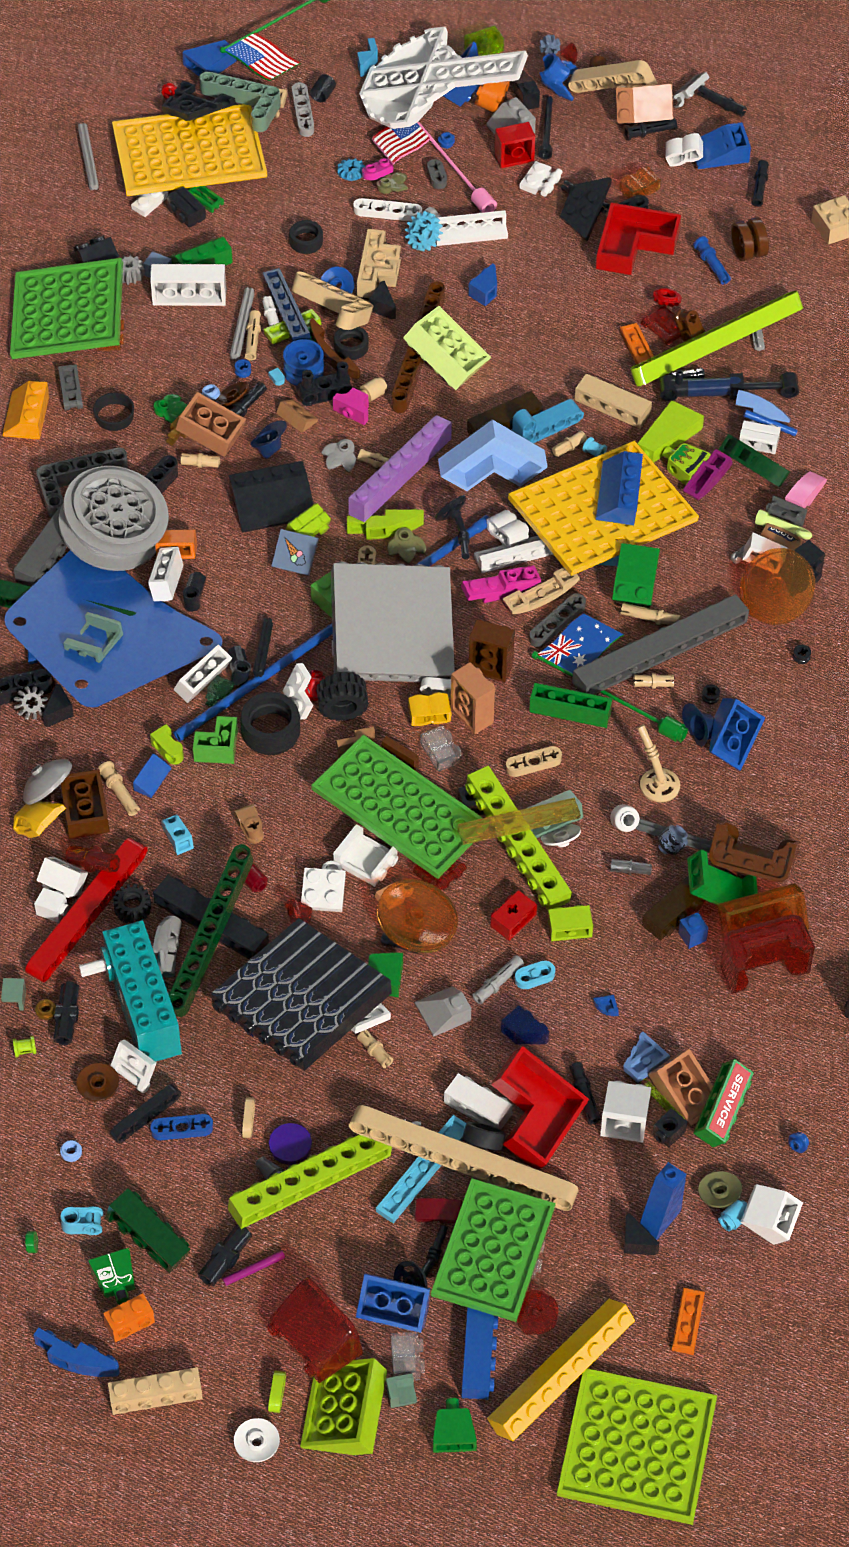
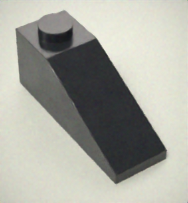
M522 70L519 80L510 81L511 87L518 100L528 110L539 108L540 91L535 81Z

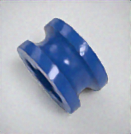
M241 359L235 363V374L238 377L246 378L250 376L251 363L248 360Z

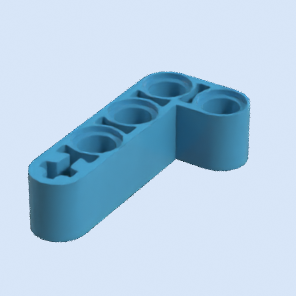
M572 399L566 400L534 416H531L526 409H521L513 416L512 431L528 441L536 443L578 423L583 418L584 412Z

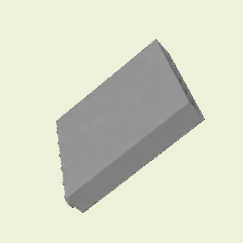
M347 562L333 563L331 569L334 673L350 672L354 675H359L364 681L421 682L425 677L451 679V674L455 672L450 567L442 565L428 567L422 564L406 566L405 564L386 565L385 563L372 565L364 562L348 564Z

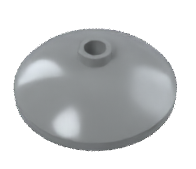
M68 759L49 761L42 766L37 765L31 771L32 775L28 778L23 791V801L30 805L50 794L67 777L71 771L72 763Z

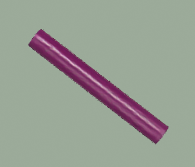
M281 1250L222 1278L225 1286H228L285 1259V1255Z

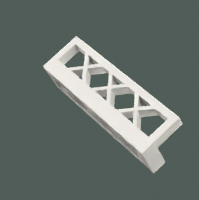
M505 210L438 217L440 219L439 224L447 223L448 225L439 229L443 234L438 236L441 241L436 240L437 246L508 238ZM502 217V221H492L494 218ZM477 220H484L481 223H475ZM459 222H466L464 225H457Z
M535 536L511 548L501 545L475 552L474 558L482 574L553 555V553L539 536Z

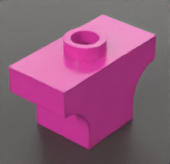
M352 388L346 394L336 393L333 397L334 411L363 425L368 422V394Z

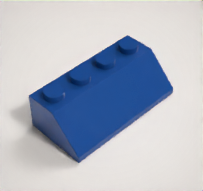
M623 451L603 461L596 520L634 525L643 454Z

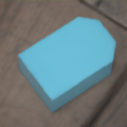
M279 368L268 372L269 378L275 385L280 386L285 383V376Z

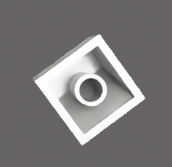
M609 1081L600 1136L643 1142L651 1087H646L643 1084L633 1085L622 1081Z

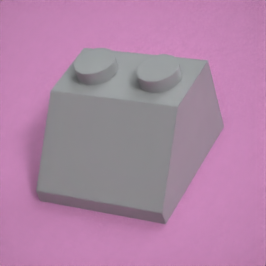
M515 97L500 105L487 122V127L495 134L496 128L529 122L535 133L536 118Z

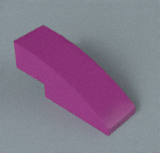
M715 449L709 459L702 462L684 487L683 492L699 501L720 481L732 466L731 457Z

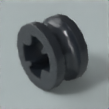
M797 645L794 648L793 660L798 664H806L810 661L811 649L807 645Z
M712 684L706 685L702 691V700L710 705L717 703L720 697V689Z

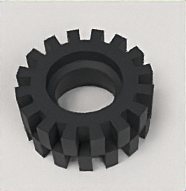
M126 884V889L123 886L120 887V891L117 890L115 892L116 896L113 897L114 910L118 919L122 920L124 918V923H128L129 920H131V923H135L134 920L142 921L141 918L145 920L147 914L149 915L151 912V899L148 890H144V887L141 885L137 888V884H133V887H130V884ZM128 900L140 901V905L135 908H128L124 905Z

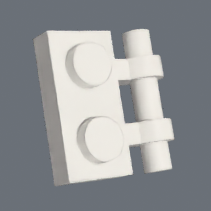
M535 161L521 181L520 189L535 195L540 190V194L546 197L554 189V184L558 183L561 179L562 170L556 169L555 172L551 173L550 166Z

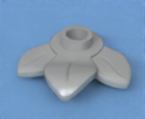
M342 439L338 443H330L321 452L323 455L328 456L326 459L328 470L342 465L345 470L350 472L356 463V457L353 453L355 446L349 439Z

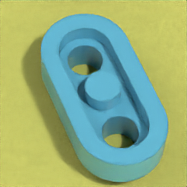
M540 961L522 967L515 973V984L521 989H530L551 982L555 977V966L549 961Z

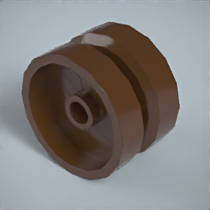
M759 217L748 219L746 223L739 221L731 225L732 245L740 261L751 260L753 255L756 258L767 256L769 252L768 235L765 225Z

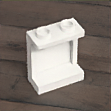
M357 824L333 853L334 861L338 862L342 869L374 887L385 878L387 870L390 866L393 867L398 860L396 848L392 846L391 849H388L363 835V828Z

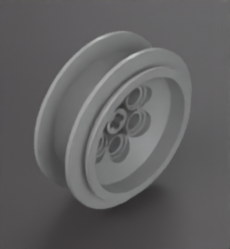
M118 466L95 467L79 474L68 486L59 511V530L68 548L84 562L105 570H130L145 564L156 554L155 545L163 537L168 525V507L159 489L143 475Z

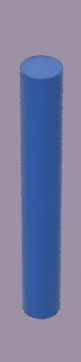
M745 410L743 417L761 424H773L776 427H780V431L792 436L797 434L798 429L749 410Z

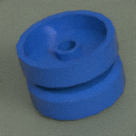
M300 339L286 346L283 351L284 376L288 382L297 386L302 382V372L305 370L313 372V379L324 375V353L319 344L308 339Z

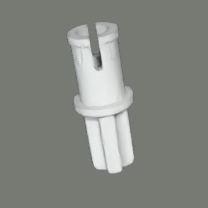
M271 296L263 297L264 316L267 318L270 327L279 323L278 309L275 308Z

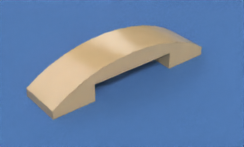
M563 567L553 573V578L524 593L518 590L503 598V602L512 614L528 612L558 598L573 587L580 578L577 574L571 576Z

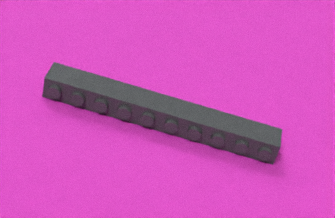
M736 594L726 597L721 602L707 606L704 610L694 612L689 617L677 620L665 628L662 627L657 632L645 635L638 641L628 643L623 648L613 650L606 656L596 658L589 664L577 667L573 671L572 683L579 692L595 695L633 677L634 674L637 675L747 623L749 609Z

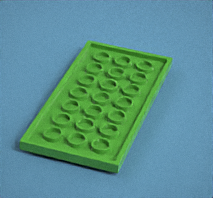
M362 735L311 787V790L390 846L396 848L397 851L437 879L489 827L487 820L365 735Z

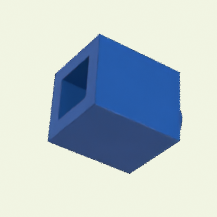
M697 912L680 920L678 934L688 949L707 941L708 926Z

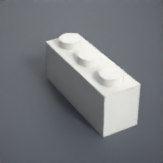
M179 547L159 549L148 582L153 601L173 600L184 566Z
M217 645L179 680L174 691L189 703L228 666L232 657L222 647Z
M458 1073L444 1092V1103L479 1123L501 1130L512 1115L513 1104L508 1099L495 1095L487 1087H481L468 1076H462Z

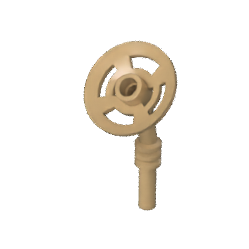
M642 724L637 729L645 745L644 750L647 752L648 760H651L654 769L647 771L642 776L640 789L642 794L651 801L668 802L678 795L680 781L675 773L661 767L658 757L660 754L656 745L652 743L645 725ZM652 773L656 774L652 778H647ZM646 785H648L649 788H650L653 792H655V794L651 793V792L646 788ZM669 787L674 789L671 793L662 795V792L666 791Z

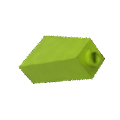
M671 401L641 438L638 445L654 463L663 457V451L667 446L675 449L701 431L704 415Z

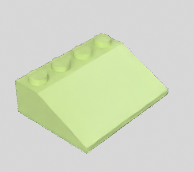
M440 306L415 323L403 337L407 344L414 348L421 358L427 361L434 371L440 374L447 381L448 385L455 390L462 386L491 358Z

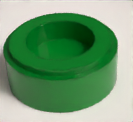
M27 1231L25 1235V1246L28 1253L38 1252V1236L36 1231Z

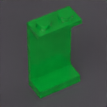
M699 850L687 858L690 894L744 917L759 909L756 876L747 875L741 879L708 865L707 852L704 850Z

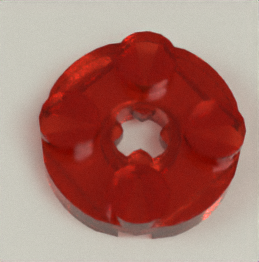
M540 1290L527 1291L516 1324L527 1335L544 1334L556 1326L559 1314L556 1300L551 1295L548 1296ZM534 1308H536L538 1311H542V1313H540V1316H535L531 1314Z

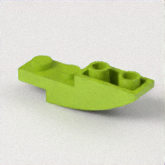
M417 509L385 510V516L373 515L365 522L352 516H347V534H366V540L394 537L396 531L400 528H408L412 531L424 525V510Z

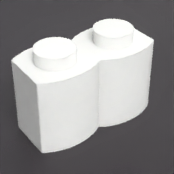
M698 133L688 134L683 138H674L666 142L665 158L669 166H679L685 162H694L703 158V141Z
M503 510L487 519V530L493 537L499 539L505 547L511 548L528 540L529 528L527 524L518 520L514 513Z

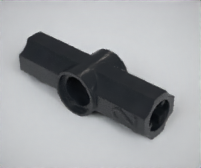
M69 981L61 985L59 1003L56 1004L55 1008L56 1024L53 1039L54 1042L64 1046L72 1043L74 1026L78 1022L79 1014L78 999L80 986Z
M236 1224L225 1240L218 1242L213 1248L210 1259L198 1273V1277L204 1284L214 1287L225 1271L234 1267L239 1259L240 1252L252 1238V1233L246 1227L241 1229Z

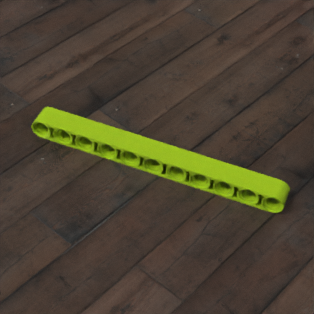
M798 291L788 292L631 367L630 371L635 385H645L802 310L803 305Z

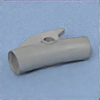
M175 916L165 917L158 925L153 944L154 953H158L157 962L162 977L165 978L175 976L176 953L179 950L178 939L182 922Z

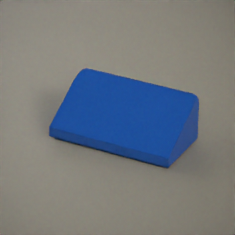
M152 754L133 782L134 791L152 798L172 769L171 766L157 755Z

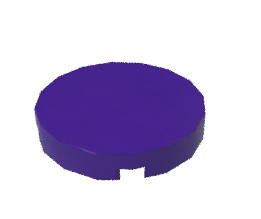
M287 1123L280 1125L270 1135V1152L274 1159L282 1164H296V1162L305 1160L311 1153L312 1140L310 1133L299 1124Z

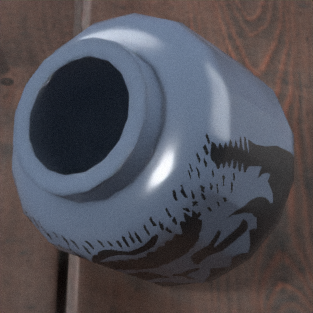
M679 825L668 826L658 836L660 851L664 854L677 855L688 844V834Z

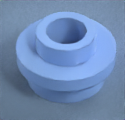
M213 384L206 385L202 389V395L214 401L219 397L220 390Z
M73 1140L65 1142L60 1149L61 1157L68 1162L78 1160L82 1155L81 1145ZM71 1150L75 1151V1153L68 1154Z

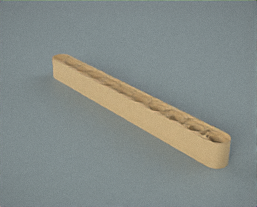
M357 1106L349 1123V1128L359 1135L490 1184L556 1203L555 1208L563 1211L572 1209L578 1193V1187L571 1182L368 1106Z

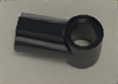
M201 572L190 574L186 588L183 590V607L189 612L197 611L201 606L200 600L206 583V576Z
M233 646L227 651L232 657L229 663L231 669L230 680L234 685L242 686L248 682L251 665L247 662L245 650L241 646Z

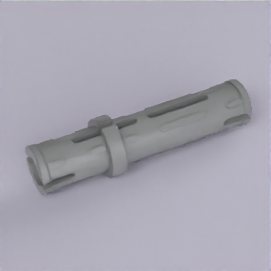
M517 955L513 956L494 976L486 979L484 985L472 994L475 1002L483 1004L489 996L496 994L499 991V987L524 965L523 960Z

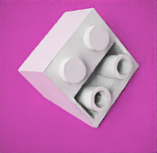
M756 1184L740 1223L773 1245L782 1243L790 1239L803 1202L786 1191Z

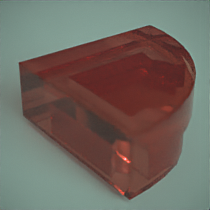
M571 42L561 51V57L574 64L578 58L576 46Z

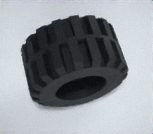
M350 672L334 673L322 679L320 684L317 685L319 711L324 717H328L330 720L346 721L361 716L367 710L369 703L366 682L359 675H354Z

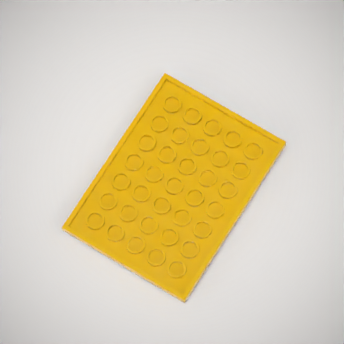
M246 104L233 105L191 121H185L169 114L113 121V132L126 195L132 196L171 191L183 186L191 188L267 177V169L258 132L252 129L251 106Z

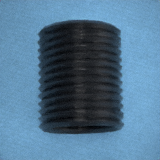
M320 75L310 90L311 97L317 102H326L336 87L335 80L329 75Z

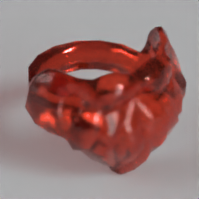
M294 898L289 899L284 904L288 910L287 913L290 916L291 924L298 918L307 924L311 921L312 907L296 901Z

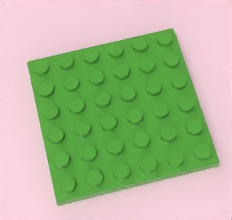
M122 258L16 272L10 348L11 358L18 359L120 345Z

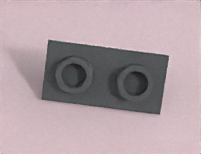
M774 495L771 504L768 503L766 506L769 514L803 527L807 509Z

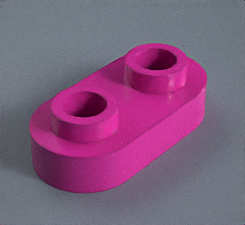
M380 159L378 162L366 165L362 169V177L366 180H376L392 173L393 165L389 159Z

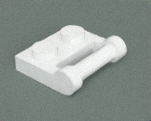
M124 1039L118 1044L111 1067L137 1086L138 1091L145 1093L150 1087L149 1082L157 1062Z

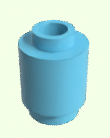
M737 1200L721 1212L718 1220L725 1230L729 1232L732 1229L736 1230L742 1224L740 1222L747 1203L743 1200Z

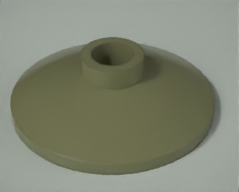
M712 1172L700 1181L698 1193L701 1200L709 1206L716 1208L728 1207L741 1197L742 1184L735 1175L729 1172Z

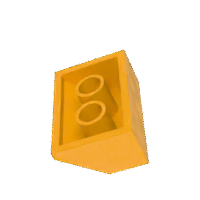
M28 381L12 391L3 436L40 439L49 400L47 382Z

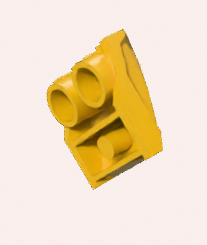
M41 801L30 805L25 804L14 815L13 829L17 834L25 835L28 838L37 837L66 808L60 803Z

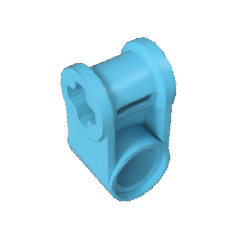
M94 1206L67 1207L61 1212L62 1230L70 1235H98L102 1233L103 1229L100 1225L103 1210ZM68 1219H74V1220H75L74 1222H71V1223H70V1222H67Z

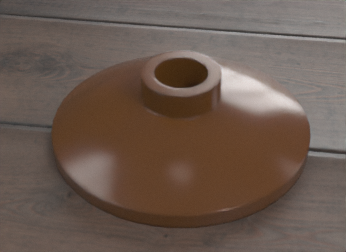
M237 382L227 387L220 393L215 402L222 406L239 402L249 388L247 382Z
M104 1063L90 1064L78 1074L76 1080L78 1092L89 1101L100 1102L107 1100L118 1090V1073L113 1067Z

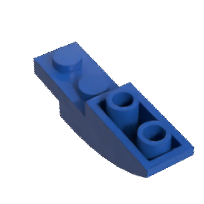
M38 1328L33 1334L35 1344L47 1350L49 1362L60 1368L94 1377H115L120 1373L118 1361L110 1355L105 1356L101 1354L91 1344L86 1345L80 1342L75 1349L72 1343L66 1340L64 1342L61 1341L50 1330L44 1331Z

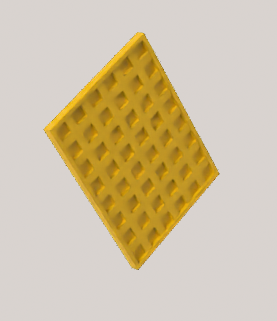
M635 441L508 494L509 501L571 576L620 555L622 543L641 546L697 522L699 515ZM623 451L643 454L634 525L596 520L602 463L604 460Z

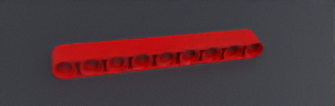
M127 838L29 960L25 968L27 974L41 982H46L112 900L115 892L120 890V887L124 885L143 861L148 851L147 846L132 838Z

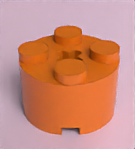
M510 81L480 85L474 104L495 113L505 99L504 96L508 91Z

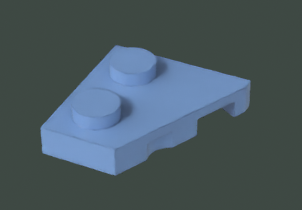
M641 1032L637 1045L633 1046L630 1057L627 1058L623 1065L624 1071L634 1081L639 1083L648 1076L649 1072L670 1059V1055L646 1033Z

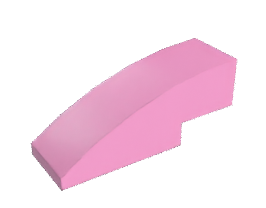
M810 471L793 486L785 500L806 508V506H810L827 479Z

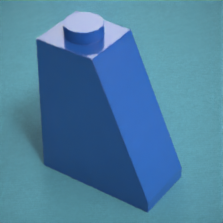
M225 40L182 52L183 65L199 77L203 72L219 74L234 64L237 59L226 52H220L221 47L229 45Z

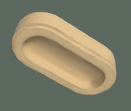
M246 1097L243 1138L252 1137L255 1113L254 1097Z

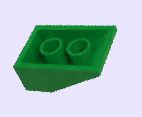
M621 544L612 597L613 601L652 606L660 548Z

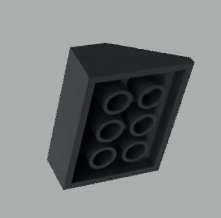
M303 461L229 475L230 493L242 533L288 524L314 505Z

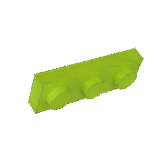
M313 309L301 313L306 326H310V319L312 318L321 325V318ZM283 321L264 329V335L272 344L290 338Z

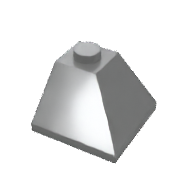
M453 986L415 1002L416 1008L433 1037L471 1021V1006L462 991Z

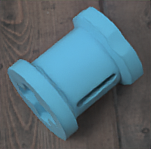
M589 437L582 448L583 452H588L595 457L607 451V446L594 441L593 437Z

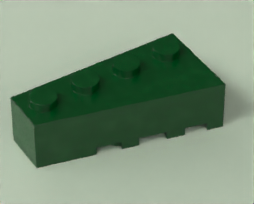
M127 1188L109 1205L105 1220L109 1223L112 1221L116 1222L119 1227L118 1230L123 1235L130 1234L136 1246L141 1249H148L149 1257L170 1273L188 1256L191 1250L188 1242L183 1237H178L173 1232L174 1230L169 1223L162 1222L157 1217V1212L152 1207H147L137 1192H132Z

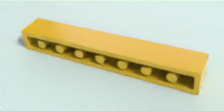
M609 1298L487 1418L497 1435L514 1441L635 1322L626 1304Z

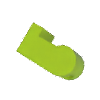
M167 724L150 734L151 745L170 764L175 765L183 761V746L172 738L171 729Z

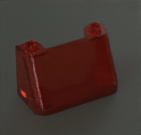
M310 1277L303 1279L268 1319L266 1327L271 1336L284 1337L304 1359L305 1366L303 1368L310 1378L314 1377L318 1383H321L363 1354L359 1335L354 1324Z

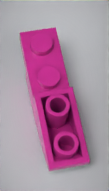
M533 565L501 570L498 576L463 581L461 588L468 601L482 599L483 603L503 599L518 590L523 592L540 583L541 578Z

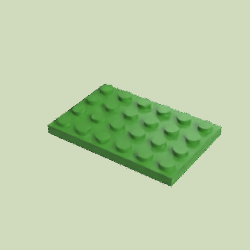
M471 1178L434 1282L431 1296L517 1322L556 1203Z

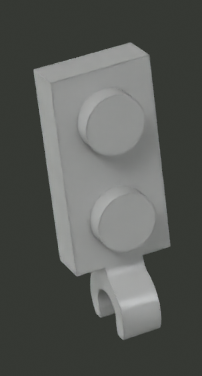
M707 72L695 75L674 93L673 100L677 99L675 108L683 106L684 98L692 97L695 94V90L705 85L704 82L710 78Z

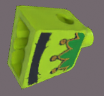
M682 443L677 450L667 446L663 451V456L668 459L667 471L685 486L702 462L707 461L711 456L709 452L686 443Z

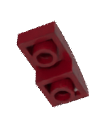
M444 1198L416 1199L415 1220L417 1222L439 1221L441 1224L456 1223L463 1201Z

